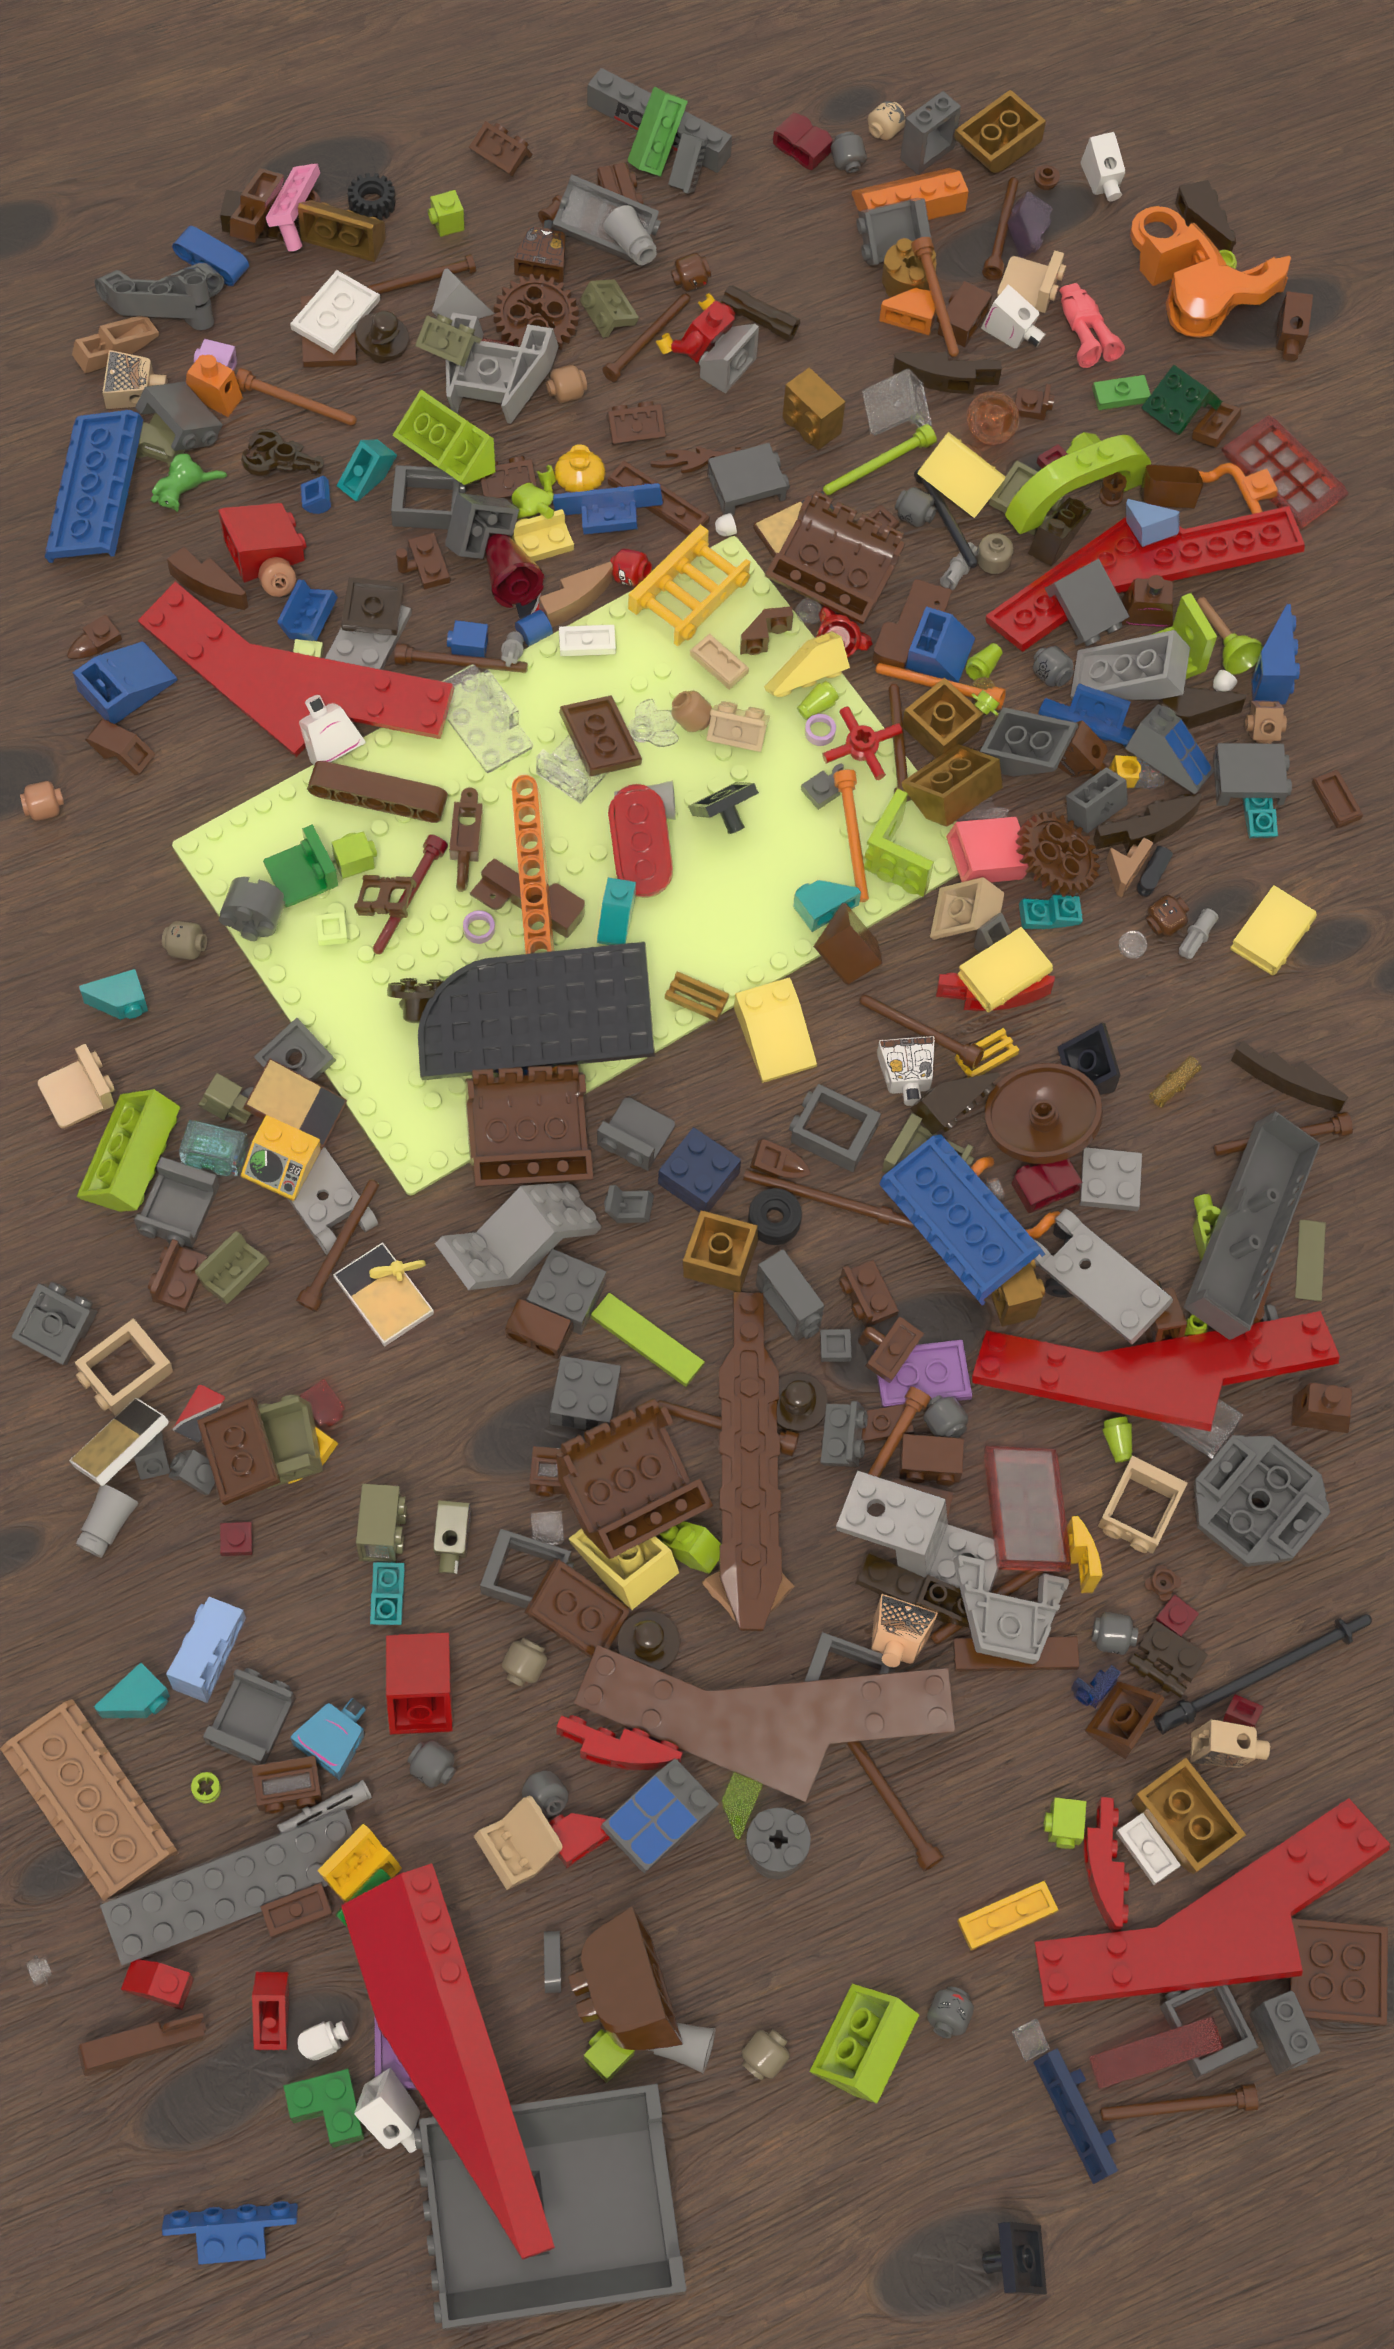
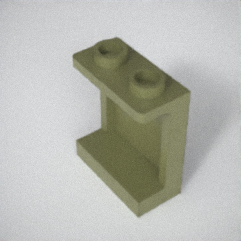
M913 1113L911 1114L884 1159L882 1172H889L929 1138L937 1135L936 1133L932 1135L928 1129L921 1126L922 1118ZM946 1139L971 1168L975 1160L971 1156L974 1147L968 1144L966 1149Z
M288 1395L282 1397L280 1402L274 1404H259L258 1408L281 1480L280 1483L267 1489L323 1472L311 1403L298 1395Z

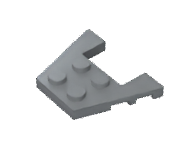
M963 1555L956 1556L954 1558V1566L976 1652L1029 1664L1036 1663L1040 1658L1052 1628L1050 1626L1054 1615L1060 1608L1059 1603L1064 1591L1067 1590L1069 1579L1049 1574L1041 1575L1038 1584V1603L984 1591L985 1560Z

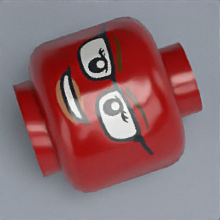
M623 548L610 560L613 565V578L620 584L636 587L652 571V564L643 552Z

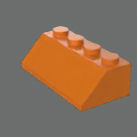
M946 168L853 190L852 196L858 211L913 198L925 199L928 220L964 212L969 191L961 172L952 168Z

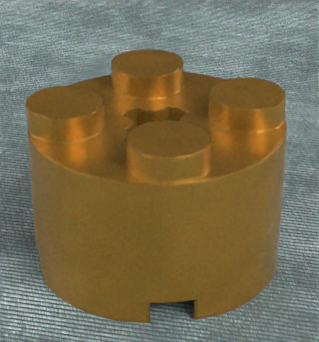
M907 238L898 240L897 244L887 251L884 258L882 285H884L885 292L889 297L896 296L913 288L930 291L922 262L914 256L911 247L913 241ZM933 250L931 258L936 271V253Z

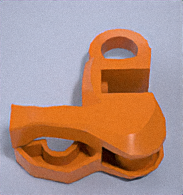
M1160 206L1146 208L1139 212L1132 221L1130 237L1133 245L1141 252L1139 270L1152 286L1172 279L1165 306L1170 325L1179 333L1198 338L1212 336L1220 328L1230 311L1237 305H1261L1274 294L1284 292L1288 280L1287 273L1291 261L1290 256L1276 259L1273 257L1250 270L1240 272L1226 264L1213 242L1195 223H1191L1188 227L1181 215L1170 208ZM1152 222H1162L1168 225L1174 234L1169 238H1157L1149 235L1145 231L1144 226Z

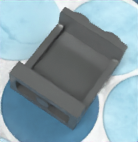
M913 198L858 211L859 218H857L856 224L859 234H862L864 245H861V253L864 261L867 260L869 265L874 266L878 265L879 262H884L887 251L902 238H907L911 241L921 237L931 238L926 204L923 198Z
M185 382L147 386L144 388L135 406L141 415L157 413L175 433V438L171 445L174 451L211 446L216 442L217 435L222 427L221 422Z
M770 443L708 459L707 475L723 515L731 513L733 516L735 515V506L774 495L778 496L780 502L786 500V491L790 488L789 480L786 474L781 473L779 455L777 452L773 453Z
M1099 558L1045 588L1049 598L1056 595L1078 637V639L1073 641L1076 646L1083 642L1086 647L1101 639L1099 633L1107 630L1108 634L1118 630L1123 627L1121 621L1129 617Z
M1218 743L1213 755L1216 806H1228L1230 798H1277V805H1284L1286 797L1291 795L1292 790L1291 779H1287L1286 773L1289 770L1290 759L1289 755H1285L1284 744Z
M161 1157L157 1165L158 1177L141 1215L136 1214L135 1216L136 1228L140 1234L148 1238L154 1239L157 1236L166 1239L169 1244L172 1239L179 1241L180 1247L187 1246L193 1248L219 1189L217 1175Z
M246 1668L245 1671L236 1669L233 1674L234 1681L212 1727L208 1725L203 1738L207 1745L254 1765L266 1764L295 1702V1696L290 1691L291 1687L281 1681L274 1680L273 1683L263 1680V1676L257 1671Z
M1293 1991L1263 2002L1249 2014L1276 2076L1306 2064L1308 2058L1320 2053L1319 2046Z

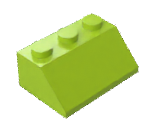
M852 1984L809 2072L853 2096L877 2104L919 2014L897 1997Z

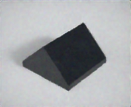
M1100 1023L1057 1047L1062 1065L1072 1067L1086 1075L1094 1083L1100 1095L1115 1092L1121 1075L1105 1023Z

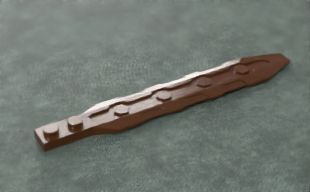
M734 1292L732 1297L733 1348L719 1369V1399H721L719 1454L722 1455V1487L719 1489V1510L722 1511L720 1581L739 1630L763 1631L782 1581V1548L779 1546L778 1513L781 1512V1491L778 1489L780 1435L777 1433L779 1371L764 1347L763 1293Z

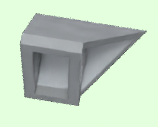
M448 268L444 269L432 313L436 316L440 314L449 319L452 312L477 316L478 319L495 314Z

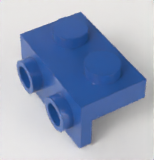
M299 579L280 614L278 624L289 639L317 641L338 597L333 590L310 589L305 580Z

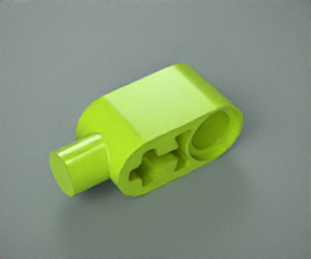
M1209 1194L1199 1195L1193 1199L1197 1212V1217L1193 1224V1232L1201 1261L1221 1212L1219 1208L1213 1206L1211 1195Z

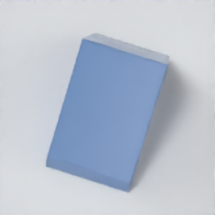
M1128 499L1126 502V522L1143 547L1177 535L1179 532V511Z

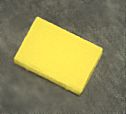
M947 432L917 473L974 518L1006 478V476L995 469V466L990 465L963 444L961 439L958 440L949 432Z
M1273 885L1236 936L1230 949L1273 976L1286 963V959L1303 935L1309 931L1311 924L1317 917L1316 911Z
M1020 927L960 965V972L957 975L989 1013L998 1006L1004 1005L1006 1001L1032 984L1040 982L1043 977L1052 972L1053 966L1025 930Z

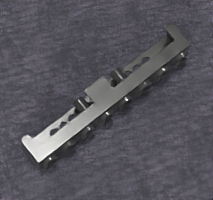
M1276 1111L1257 1121L1254 1125L1183 1307L1229 1340L1251 1329L1320 1146V1142Z

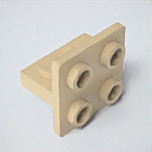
M721 701V704L715 705L710 710L711 719L707 741L758 752L762 751L767 723L770 720L769 715H764L765 710L748 707V710L745 711L737 709L738 704Z

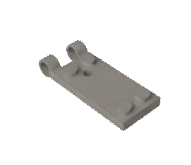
M323 1147L295 1201L288 1200L321 1249L328 1255L337 1239L330 1228L349 1217L360 1196L327 1149ZM326 1192L329 1196L326 1200H319L317 1198L318 1194ZM367 1207L359 1222V1226L364 1232L378 1225V1221L369 1207Z
M1064 1209L1054 1220L1072 1238L1054 1256L1042 1244L1034 1240L1045 1253L1043 1257L1039 1254L1034 1258L1035 1264L1133 1345L1173 1303L1172 1297L1082 1224L1071 1211ZM1083 1261L1091 1262L1090 1268L1086 1270L1080 1268V1264Z

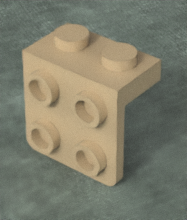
M1054 250L1049 266L1012 256L997 291V297L1007 285H1010L1036 310L1046 313L1050 300L1054 301L1059 288V285H1056L1057 280L1062 281L1066 270V265L1062 264L1064 253Z
M86 1044L75 1048L79 1061L38 1080V1086L60 1128H67L115 1106L111 1095L115 1088L108 1075L102 1076L99 1069L103 1066L96 1051L90 1053Z
M532 1796L524 1797L502 1820L480 1829L474 1835L475 1840L506 1890L534 1878L562 1850V1843L558 1835L554 1832Z

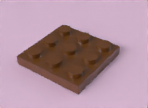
M1292 1918L1303 1973L1302 1976L1289 1978V1991L1295 1993L1306 2020L1385 2027L1387 2025L1388 1927Z

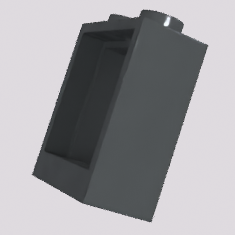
M944 91L906 117L900 159L916 174H920L955 148L956 140L954 133L955 129L958 128L961 106Z
M396 465L391 508L392 526L448 530L457 493L466 494V484L460 483L440 468ZM407 487L453 490L451 511L405 508Z
M818 1084L814 1092L809 1091L802 1103V1107L805 1109L801 1116L796 1114L790 1124L789 1130L792 1131L791 1143L854 1172L879 1126L881 1113ZM819 1102L863 1122L849 1150L805 1130Z
M784 1249L758 1264L756 1287L760 1293H763V1297L794 1340L798 1341L803 1337L809 1339L820 1330L819 1327L821 1326L825 1305Z
M500 1529L480 1584L481 1594L527 1608L532 1597L497 1586L510 1548L551 1562L554 1559H560L574 1569L575 1563L571 1562V1551Z
M822 1632L805 1681L820 1679L829 1652L879 1669V1674L895 1673L896 1669L883 1663V1654Z
M1227 1985L1191 1989L1187 1992H1184V1990L1173 1991L1165 1995L1167 2001L1160 2008L1195 2079L1258 2048ZM1213 1991L1239 2042L1200 2060L1175 2008Z

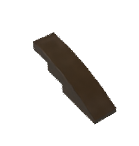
M1244 1041L1236 1048L1231 1059L1233 1063L1256 1079L1310 1105L1339 1113L1349 1098L1306 1063L1302 1062L1295 1069L1274 1051L1267 1058H1264Z

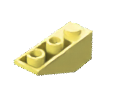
M829 632L806 641L764 686L765 691L773 696L783 697L791 694L792 689L800 686L802 688L810 687L817 683L816 680L824 677L834 678L841 675L843 670L850 668L842 637L834 632Z

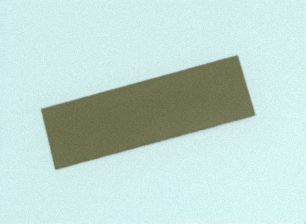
M1302 1219L1299 1221L1295 1298L1322 1302L1326 1222Z

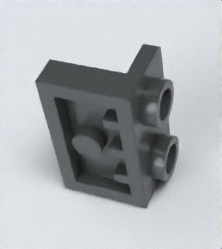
M851 1401V1405L826 1404L821 1464L824 1466L859 1467L860 1458H863L865 1453L862 1429L867 1426L868 1415L867 1411L864 1410V1407L858 1401Z

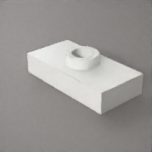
M614 625L559 627L560 656L616 654Z
M1143 1813L1117 1830L1116 1834L1153 1885L1181 1866Z

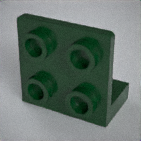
M1173 364L1143 404L1142 409L1174 433L1180 435L1201 406L1205 408L1207 405H1210L1217 410L1223 401L1207 387Z

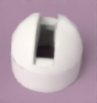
M731 513L722 515L716 520V532L719 535L731 536L737 534L736 525Z
M1219 670L1213 680L1214 689L1220 692L1231 691L1237 684V679L1225 670Z

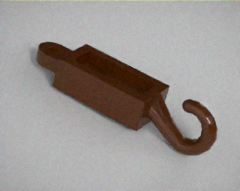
M471 787L465 788L462 791L460 802H454L449 853L450 860H457L456 889L459 892L467 889L469 862H478L483 805L478 803V792ZM460 817L475 818V822L468 826L461 824L459 820Z

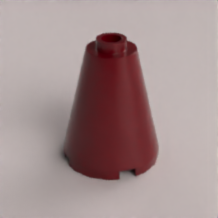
M494 534L487 540L485 550L494 599L499 605L507 608H513L512 604L519 602L524 606L535 600L544 588V574L540 567L509 535Z

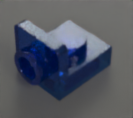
M1112 1665L1106 1673L1100 1670L1091 1681V1686L1077 1677L1071 1687V1690L1075 1692L1073 1694L1074 1697L1083 1705L1089 1706L1090 1704L1096 1709L1116 1684L1121 1672Z

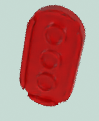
M641 784L628 785L617 792L608 809L617 879L636 882V897L649 898L663 892L673 876V861L666 809L661 797L651 788Z

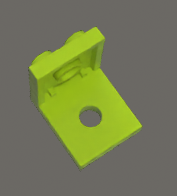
M1192 593L1181 596L1172 627L1154 633L1175 630L1189 645L1190 652L1186 679L1206 672L1217 639L1216 633Z
M897 788L867 841L869 847L865 852L864 858L867 860L864 863V869L876 874L882 881L892 882L901 886L910 894H918L924 897L929 888L934 862L891 842L903 821L908 794Z

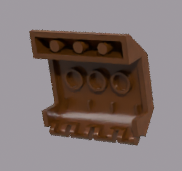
M815 491L813 497L806 496L793 528L780 552H777L764 577L856 622L864 624L871 615L904 549L905 543L901 541L904 533L887 525L882 534L878 532L882 525L881 522L863 513L857 522L854 520L858 512L857 510L840 502H837L833 510L830 508L833 499Z
M578 1064L557 1065V1074H552V1066L528 1067L527 1075L524 1076L522 1067L499 1068L498 1077H494L493 1069L472 1070V1078L466 1079V1118L470 1165L475 1187L593 1180L591 1150H588L583 1098L586 1093L585 1074L579 1072Z
M654 1398L635 1407L636 1415L632 1410H629L610 1419V1427L604 1422L584 1432L585 1440L581 1435H578L562 1443L561 1452L556 1454L558 1479L584 1534L608 1559L620 1555L713 1506L701 1479L690 1481L665 1426L672 1424L673 1420L666 1406H660Z

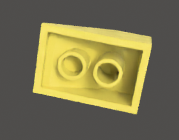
M790 977L735 993L734 1010L762 1083L817 1067L801 1005Z
M582 1528L568 1538L573 1547L608 1588L631 1610L679 1574L671 1549L656 1536L612 1559H608L584 1534Z

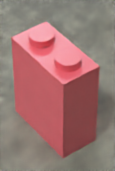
M1017 817L961 821L954 824L946 838L961 882L984 877L989 882L1022 880L1026 876V869L1029 866L1028 864L1020 863L1024 855L1016 851L1021 847L1016 843V840L1020 837L1017 832L1021 829Z

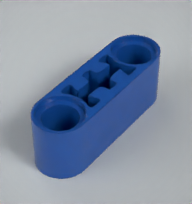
M188 226L172 244L173 251L179 258L192 266L197 263L209 264L223 276L224 284L227 286H233L249 268V262L243 254L194 226Z

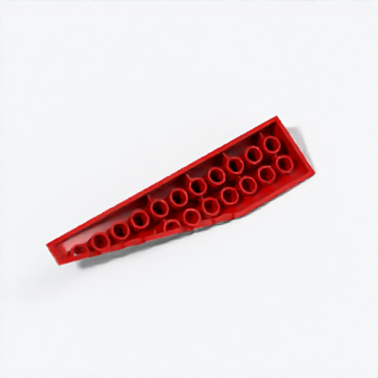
M431 1863L401 1873L341 1905L378 2028L408 2073L415 2088L426 2102L428 2109L451 2146L462 2160L469 2175L480 2189L487 2204L498 2218L500 2225L521 2259L523 2260L552 2250L555 2246L433 1864Z

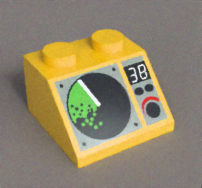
M266 1115L252 1141L241 1177L295 1201L321 1152L320 1139Z

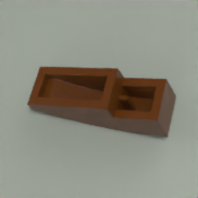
M259 168L241 193L240 205L230 218V236L253 243L256 242L267 223L266 216L281 190L284 181L283 174Z
M182 547L167 559L170 575L194 593L227 607L241 610L248 608L246 592L211 558L201 564L185 547Z

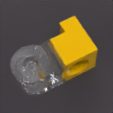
M1115 755L1109 766L1110 770L1126 779L1127 788L1142 787L1144 789H1155L1161 787L1165 782L1162 772L1137 756Z

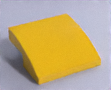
M1072 1516L1063 1534L1066 1564L1078 1563L1081 1593H1093L1103 1576L1099 1554L1085 1524L1079 1516Z
M362 1824L317 1871L346 1903L378 1868L383 1869L393 1878L402 1867L393 1855L382 1846L373 1832Z

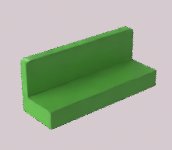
M658 87L653 88L628 157L630 164L639 170L661 177L685 111L687 100L666 93Z

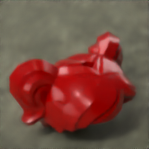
M826 606L821 608L819 613L821 625L816 637L829 632H834L841 636L847 658L853 655L857 649L867 651L873 645L871 637L861 632L857 623L850 621L845 615L835 614L834 611Z

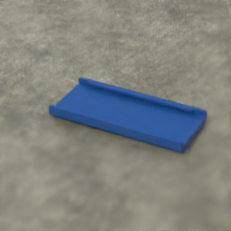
M124 410L76 417L44 556L49 563H53L54 558L101 553H108L111 557L115 556L144 420L139 413Z
M941 1134L929 1138L887 1172L880 1181L879 1185L981 1305L985 1304L984 1299L1039 1254L1041 1257L1045 1255L1041 1247Z

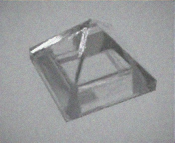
M1037 2019L1012 2031L1025 2062L1050 2050Z

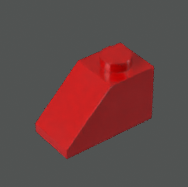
M570 1813L566 1817L561 1814L549 1822L562 1843V1850L557 1855L566 1869L611 1839L600 1827L607 1819Z
M137 1959L130 1963L121 1991L183 2011L194 1978L189 1972L162 1963Z
M256 1972L252 1992L254 2050H287L289 1973Z

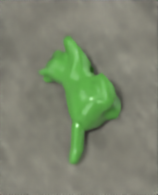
M178 454L170 464L169 476L161 478L153 488V496L150 501L153 503L158 502L160 506L172 508L178 512L180 505L178 501L181 494L197 487L201 482L225 478L227 474L218 470L205 473L197 463L192 461L189 454Z

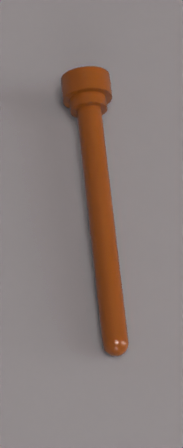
M921 237L911 243L914 256L922 262L948 353L951 357H956L959 354V349L931 258L934 250L932 239L930 237Z
M240 368L236 374L240 391L246 392L253 389L350 426L355 425L357 422L356 417L352 414L257 380L256 376L252 375V372Z
M910 1386L904 1397L906 1399L904 1403L906 1407L870 1468L869 1475L881 1476L916 1412L920 1413L929 1404L931 1397L928 1394Z

